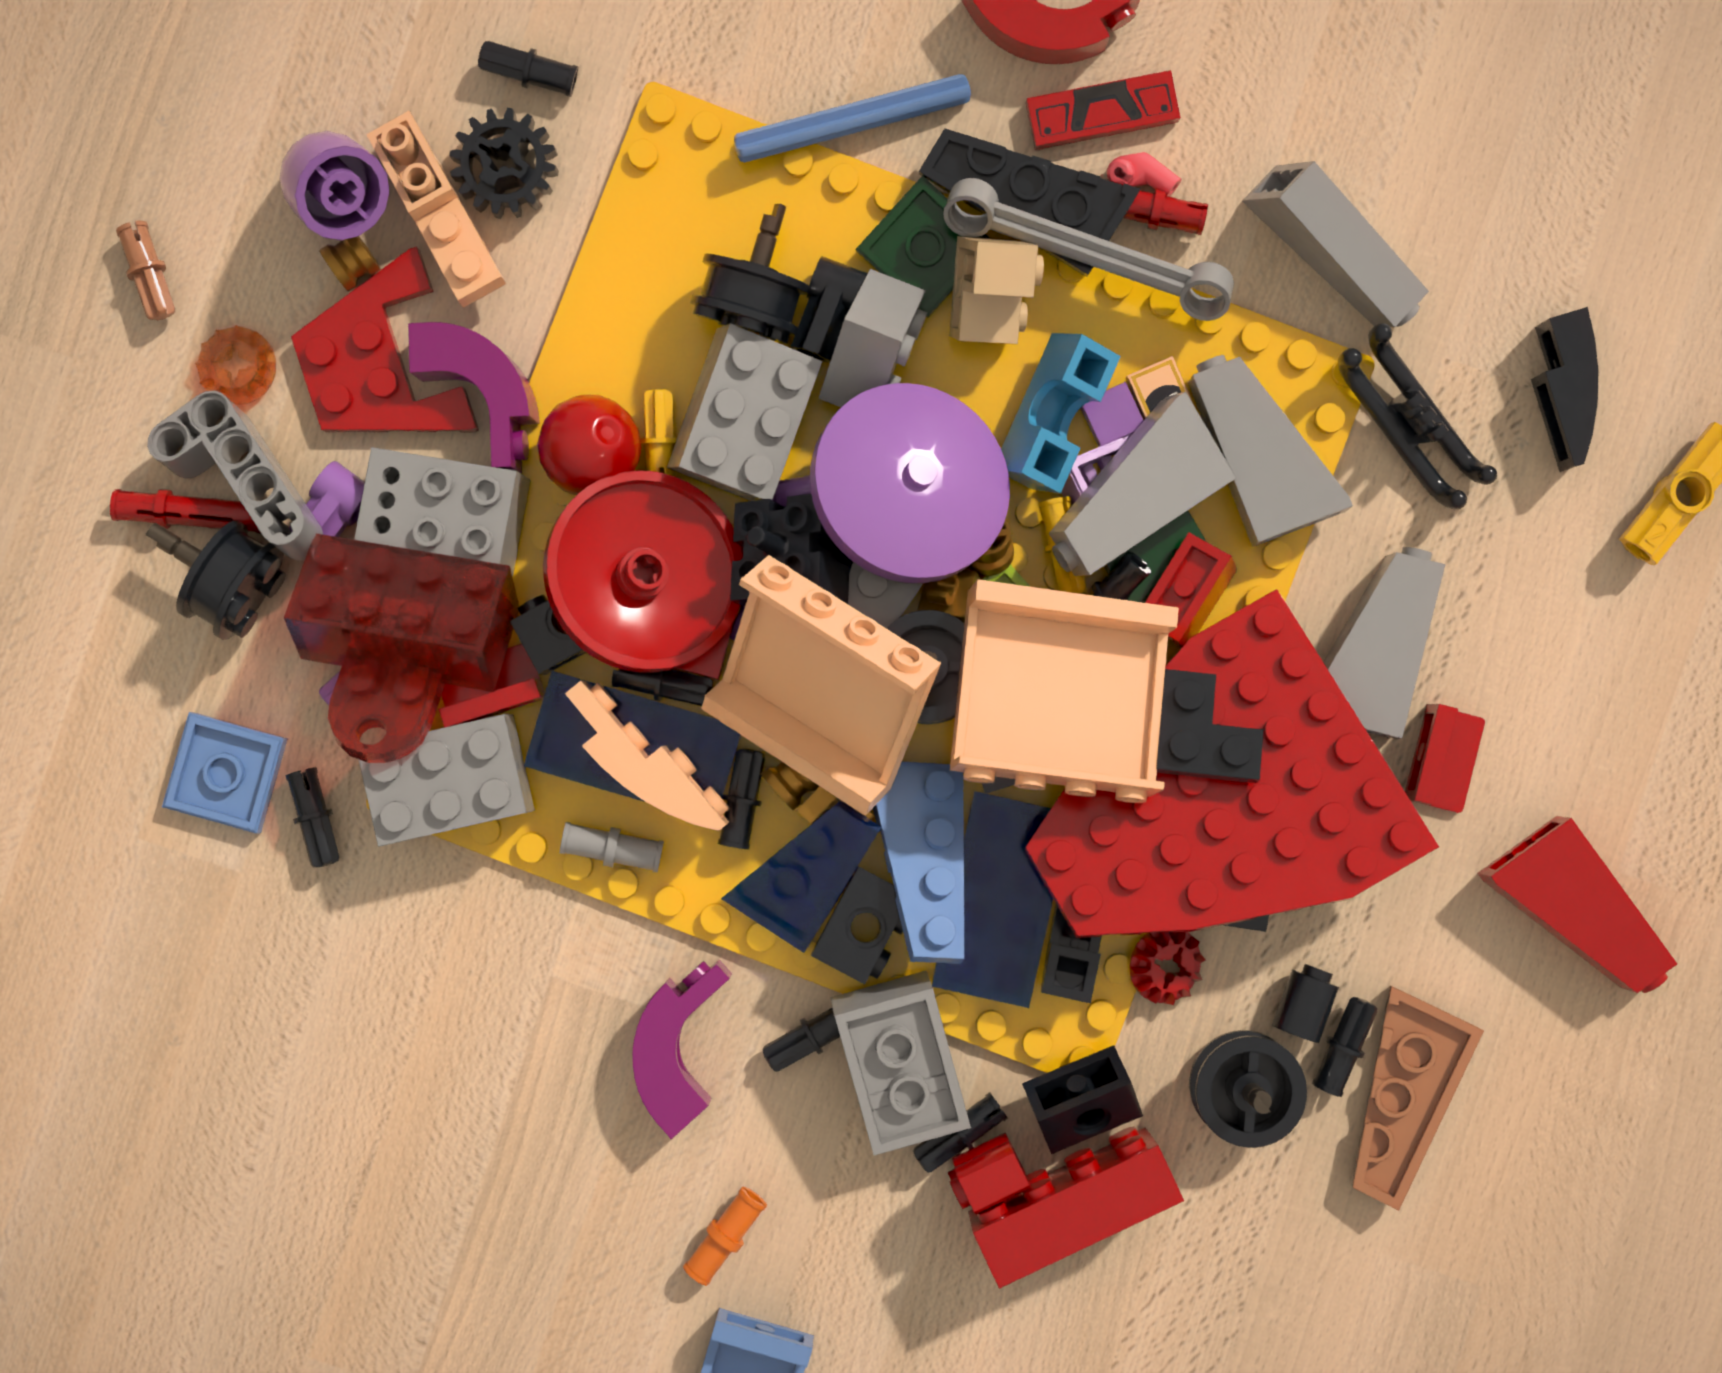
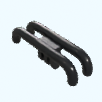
M1384 323L1377 324L1369 331V346L1401 394L1387 405L1360 368L1359 364L1362 361V355L1357 349L1349 348L1339 356V371L1354 395L1427 492L1443 506L1454 510L1461 509L1467 503L1466 494L1461 490L1452 488L1444 481L1418 444L1438 441L1458 469L1476 483L1483 485L1493 483L1497 479V471L1493 466L1480 462L1470 452L1389 341L1393 332L1391 327Z

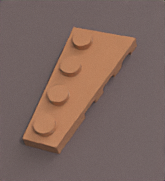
M1391 985L1352 1187L1399 1211L1484 1030Z

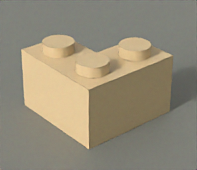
M957 236L950 337L958 341L1018 344L1019 332L1025 331L1028 317L1026 302H1021L1022 297L1034 298V288L1041 285L1043 278L1044 261L1042 255H1037L1038 245L1010 239Z

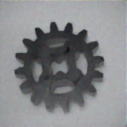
M492 108L487 109V122L481 124L477 119L471 117L468 119L473 129L470 135L463 132L456 133L455 136L463 145L462 150H451L449 156L453 162L461 166L450 171V174L455 182H465L458 191L465 200L475 196L473 206L478 212L482 213L488 205H491L492 213L498 219L502 218L505 208H510L516 218L522 217V204L527 202L536 210L540 207L535 197L537 193L541 192L551 195L553 192L545 179L546 177L558 176L559 171L556 165L547 162L558 156L557 150L554 145H543L550 136L544 127L533 131L535 121L531 115L526 114L518 122L513 108H507L503 119H498ZM504 133L502 137L487 140L494 135ZM529 144L533 146L536 154L535 169L531 168L525 159L529 152ZM489 156L496 160L501 159L502 161H507L511 158L518 170L502 166L498 170ZM474 158L482 164L483 168L479 175V184L476 182L473 174ZM522 187L515 192L504 194L505 190Z

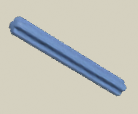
M958 74L740 132L734 136L735 151L739 160L745 163L958 106L970 101V85L965 75Z

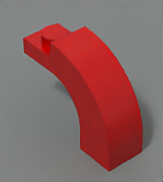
M962 0L978 28L992 42L1014 56L1042 64H1069L1083 61L1105 51L1110 38L1106 27H1109L1111 31H1115L1129 23L1136 16L1135 10L1140 0H1092L1077 8L1057 9L1041 4L1036 0Z

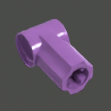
M337 461L328 464L318 475L310 488L309 496L311 498L306 504L323 531V543L320 550L313 557L306 559L317 566L345 528L356 523L359 517L365 482Z

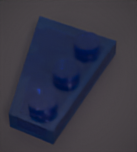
M840 800L721 899L804 953L813 942L882 827Z

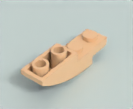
M407 111L366 134L461 306L464 308L505 285L506 282L492 259L490 251L411 112Z
M580 681L565 693L597 732L582 747L622 786L663 812L691 824L719 831L729 823L723 815L729 810V807L711 786L703 791L691 775L697 769L679 747L671 752L665 745L648 756L643 749L649 745V742L631 721L623 726L611 711L617 704L600 683L591 687L587 681Z

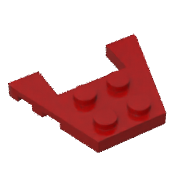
M417 246L408 249L291 336L321 430L325 432L459 431L461 433L479 431L467 391L463 386L418 401L415 400L386 308L434 292L421 251Z

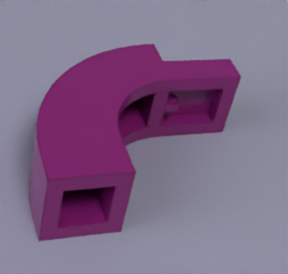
M442 322L408 323L410 373L422 382L459 380L476 385L482 392L489 409L491 467L514 470L522 474V460L528 459L529 443L525 430H521V425L540 424L536 398L520 368L490 340L468 328Z
M720 959L711 967L703 961L682 980L688 987L683 992L669 978L647 1004L636 1029L632 1051L636 1086L649 1114L670 1139H673L704 1111L712 1099L689 1073L682 1060L680 1034L688 1016L730 979L732 973Z

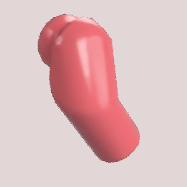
M1145 152L1119 156L1107 168V177L1111 182L1134 187L1149 185L1154 190L1166 191L1165 196H1171L1182 180Z

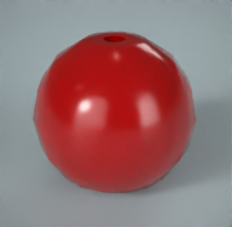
M579 395L557 404L545 418L537 442L539 460L548 478L563 491L573 495H577L586 487L602 478L612 477L621 472L635 471L642 449L639 430L631 415L616 401L601 395Z

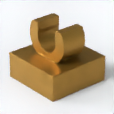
M963 570L949 578L924 583L917 611H941L965 623L968 590L977 579L981 580L976 571Z

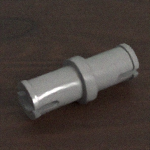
M566 822L559 853L602 860L603 866L613 868L614 863L653 870V872L657 873L664 841H654L620 834L621 829L611 827L609 832Z

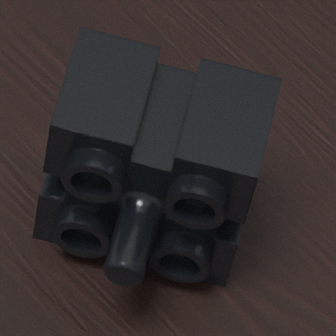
M811 493L787 496L786 507L771 499L735 503L733 542L743 546V558L738 561H732L730 601L745 607L749 591L739 585L740 579L770 555L848 604L850 567L839 561V548L834 544L822 526L815 510Z

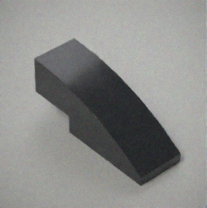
M1588 307L1549 318L1535 327L1548 371L1532 378L1531 382L1559 472L1585 463L1593 436L1598 405L1599 370L1595 336Z

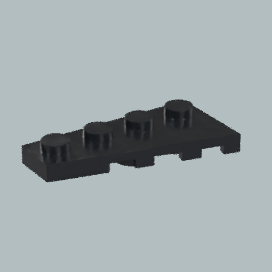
M944 128L919 170L920 176L923 175L928 181L950 193L953 185L962 179L976 178L983 180L994 188L998 195L999 203L1110 241L1141 190L1127 184L1121 185L1102 179L1098 175L1082 170L1079 172L1059 166L1033 155L1030 157L1006 149L1004 146ZM961 200L982 214H986L984 208L978 203ZM1040 248L1088 277L1093 269L1091 265Z

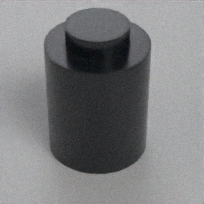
M1304 964L1302 972L1292 969L1272 1026L1297 1037L1319 1043L1339 990L1338 986L1330 983L1333 974L1308 964Z

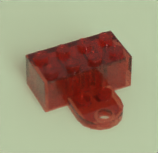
M316 533L289 601L284 620L301 659L342 666L330 698L328 721L337 744L349 756L367 763H388L407 756L423 743L431 729L445 684L494 692L514 629L510 621L518 616L519 611L517 608L520 605L509 565ZM382 728L386 730V735L378 743L364 744L360 742L362 734L368 729Z

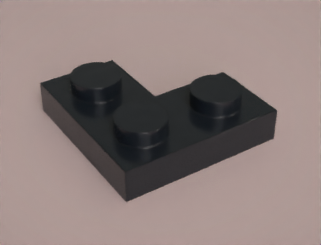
M1165 669L1157 773L1258 783L1260 780L1264 730L1212 724L1216 674Z

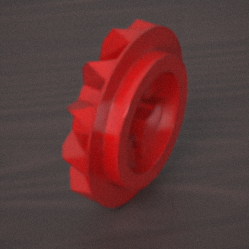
M1188 932L1146 933L1135 946L1130 959V977L1138 993L1155 1004L1165 1003L1174 1005L1175 1000L1181 997H1191L1190 989L1195 982L1203 980L1199 972L1201 963L1206 961V959L1200 953L1198 947L1200 941ZM1173 958V961L1178 964L1180 971L1175 973L1168 972L1166 974L1160 968V965L1154 962L1156 959L1163 961L1164 959L1171 960Z

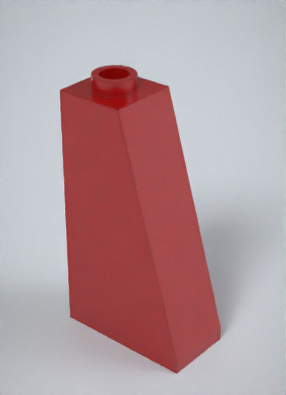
M1555 816L1477 873L1483 882L1620 988L1635 993L1640 991L1642 993L1650 992L1662 985L1668 978L1666 972L1677 965L1675 959L1570 817Z

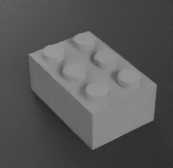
M731 323L717 328L667 468L750 501L773 500L822 361Z
M513 714L497 715L356 748L378 847L535 811Z

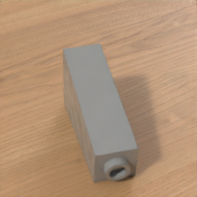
M1315 161L1276 165L1242 200L1250 210L1373 326L1384 323L1390 327H1399L1410 321L1420 308L1418 303L1429 292L1427 288Z
M1220 355L1196 366L1198 373L1192 375L1188 384L1204 424L1236 476V479L1228 483L1252 547L1344 513L1353 506L1345 490L1240 357L1226 361L1225 356Z
M1186 392L1168 396L1157 404L1049 532L1050 537L1055 543L1052 547V552L1057 562L1066 572L1072 571L1074 576L1091 575L1236 479Z
M1403 547L1401 553L1396 552L1385 556L1323 662L1366 731L1387 738L1403 737L1445 564L1431 561L1432 553L1422 549Z

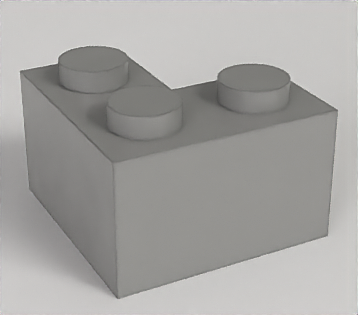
M869 270L844 319L819 399L842 407L850 399L871 388L900 383L902 377L893 373L897 364L905 367L915 340L917 341L925 322L927 312L919 308L926 290L875 270Z

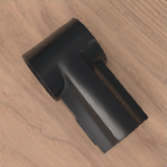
M821 256L809 285V293L806 296L809 300L791 348L818 360L830 363L844 319L868 273Z

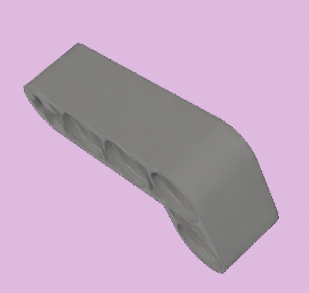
M213 390L197 395L151 430L147 444L150 454L177 476L185 479L194 478L214 464H217L262 535L289 558L306 560L313 557L320 550L323 543V531L320 524L249 417L223 393ZM224 416L223 420L218 425H215L217 420ZM181 445H183V448L177 454H175L177 449ZM249 451L247 457L239 462L240 457ZM274 487L271 495L267 499L262 500L264 494ZM287 519H290L292 521L291 528L293 529V532H291L289 527L286 524H284L283 521Z

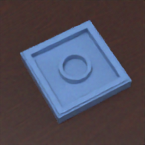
M189 712L162 807L256 834L261 833L288 738L199 713Z

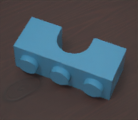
M1051 334L1001 448L1009 478L1033 490L1061 494L1080 451V447L1067 441L1070 423L1083 405L1091 401L1101 402L1121 357L1120 355L1083 334Z

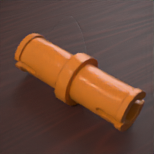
M741 1187L738 1195L720 1219H713L706 1228L708 1235L689 1261L683 1265L685 1272L696 1282L705 1286L709 1285L712 1277L731 1252L737 1253L743 1246L742 1237L759 1214L767 1207L766 1202L751 1189Z

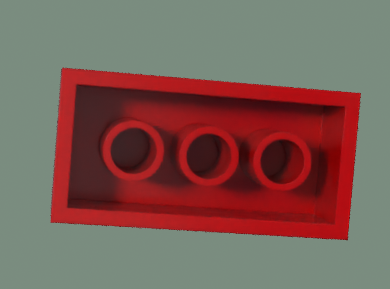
M1135 1126L1125 1128L1109 1137V1145L1095 1152H1092L1091 1148L1078 1150L1064 1159L1065 1166L1050 1173H1047L1046 1169H1040L1028 1174L1027 1179L1031 1186L1030 1189L977 1215L973 1209L968 1211L972 1232L999 1289L1184 1202V1198L1159 1145L1146 1127L1137 1131Z

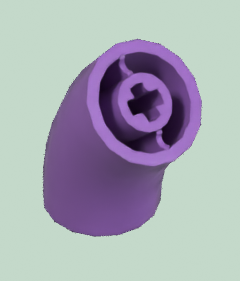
M331 131L308 134L291 146L282 161L279 179L284 199L297 217L309 229L324 238L344 240L360 236L377 223L386 209L390 193L387 173L373 154L347 135Z

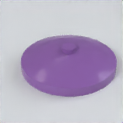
M894 383L874 387L858 394L844 404L827 423L819 436L812 455L810 466L811 495L822 526L834 544L849 559L863 569L880 577L904 583H929L949 578L960 573L981 557L994 543L1005 522L1010 499V482L1006 461L995 436L972 409L957 398L938 389L919 384Z

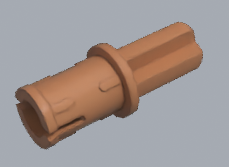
M135 221L136 230L134 231L130 222L125 223L116 229V233L120 238L130 267L126 271L127 277L135 282L146 317L149 320L157 321L166 319L175 313V307L163 272L167 269L165 262L158 260L146 221Z

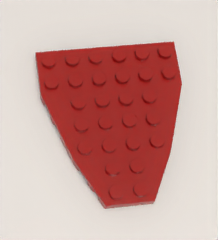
M1275 589L1192 636L1165 666V669L1216 674L1212 724L1264 730L1260 780L1258 783L1157 773L1156 781L1164 782V790L1150 797L1147 796L1144 803L1118 801L1115 799L1116 792L1096 790V796H1075L1065 793L1064 788L1025 847V851L1076 938L1116 934L1123 936L1152 932H1192L1252 920L1256 917L1281 912L1287 913L1331 902L1347 901L1439 848V845L1283 597Z

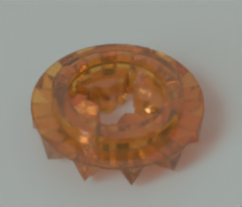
M237 325L223 330H215L214 335L208 341L201 343L199 359L195 362L200 377L199 383L207 391L215 390L223 393L235 405L248 404L262 397L271 387L276 374V357L269 342L256 331ZM236 347L239 358L255 364V366L239 369L234 383L231 372L218 366V363L232 360Z

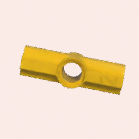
M1713 422L1707 426L1670 475L1663 477L1656 484L1651 499L1619 538L1624 548L1637 559H1641L1650 565L1658 564L1696 514L1710 506L1714 498V491L1722 483V425ZM1679 482L1684 483L1690 490L1691 499L1687 506L1677 499L1676 487Z

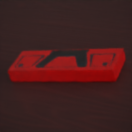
M1171 70L1026 99V108L1035 150L1178 123L1181 118Z

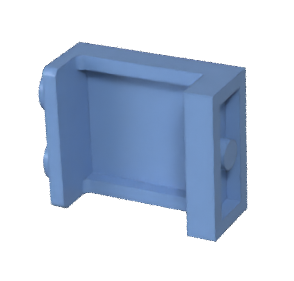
M719 1308L701 1373H804L812 1353L814 1335Z

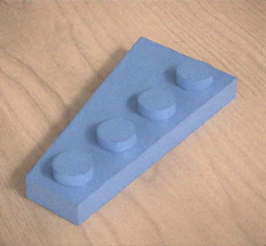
M901 762L891 789L873 807L876 824L880 827L885 847L884 856L888 873L891 872L897 896L895 901L910 962L961 964L964 960L963 772L950 771V764Z

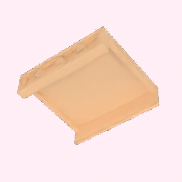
M768 555L740 579L739 585L749 591V596L723 680L705 695L701 709L866 816L893 785L941 663L921 651L918 647L881 626L875 620L865 616L830 592L806 579L787 565Z
M977 579L967 593L950 771L964 772L963 779L975 783H994L995 777L1015 779V787L1029 790H1044L1046 783L1064 785L1065 793L1075 796H1096V790L1116 792V800L1130 803H1144L1147 796L1150 797L1164 790V782L1156 781L1168 634L1177 628L1179 608Z

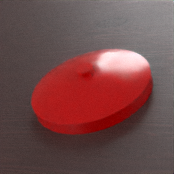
M621 472L612 477L602 478L586 487L569 502L557 518L549 534L544 552L543 578L545 591L550 607L562 629L582 650L605 664L627 671H667L690 663L706 653L718 643L731 627L740 608L739 604L730 601L732 561H738L743 558L741 545L733 542L734 528L727 516L708 495L697 487L680 478L660 472Z

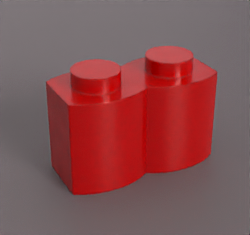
M1006 1132L952 1158L955 1167L948 1171L951 1180L949 1181L961 1208L965 1209L971 1206L976 1215L1031 1188L1023 1166Z

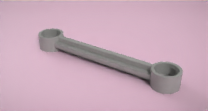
M962 179L951 188L943 215L947 226L958 235L970 238L979 237L992 230L1026 243L1038 245V247L1178 296L1180 297V304L1183 310L1198 320L1209 321L1218 319L1229 309L1234 280L1231 273L1220 264L1201 262L1186 269L999 203L998 195L994 188L980 179ZM961 200L976 202L984 208L986 214H967L957 206L956 202ZM1196 285H1210L1221 291L1222 295L1215 298H1205L1196 294L1191 288Z

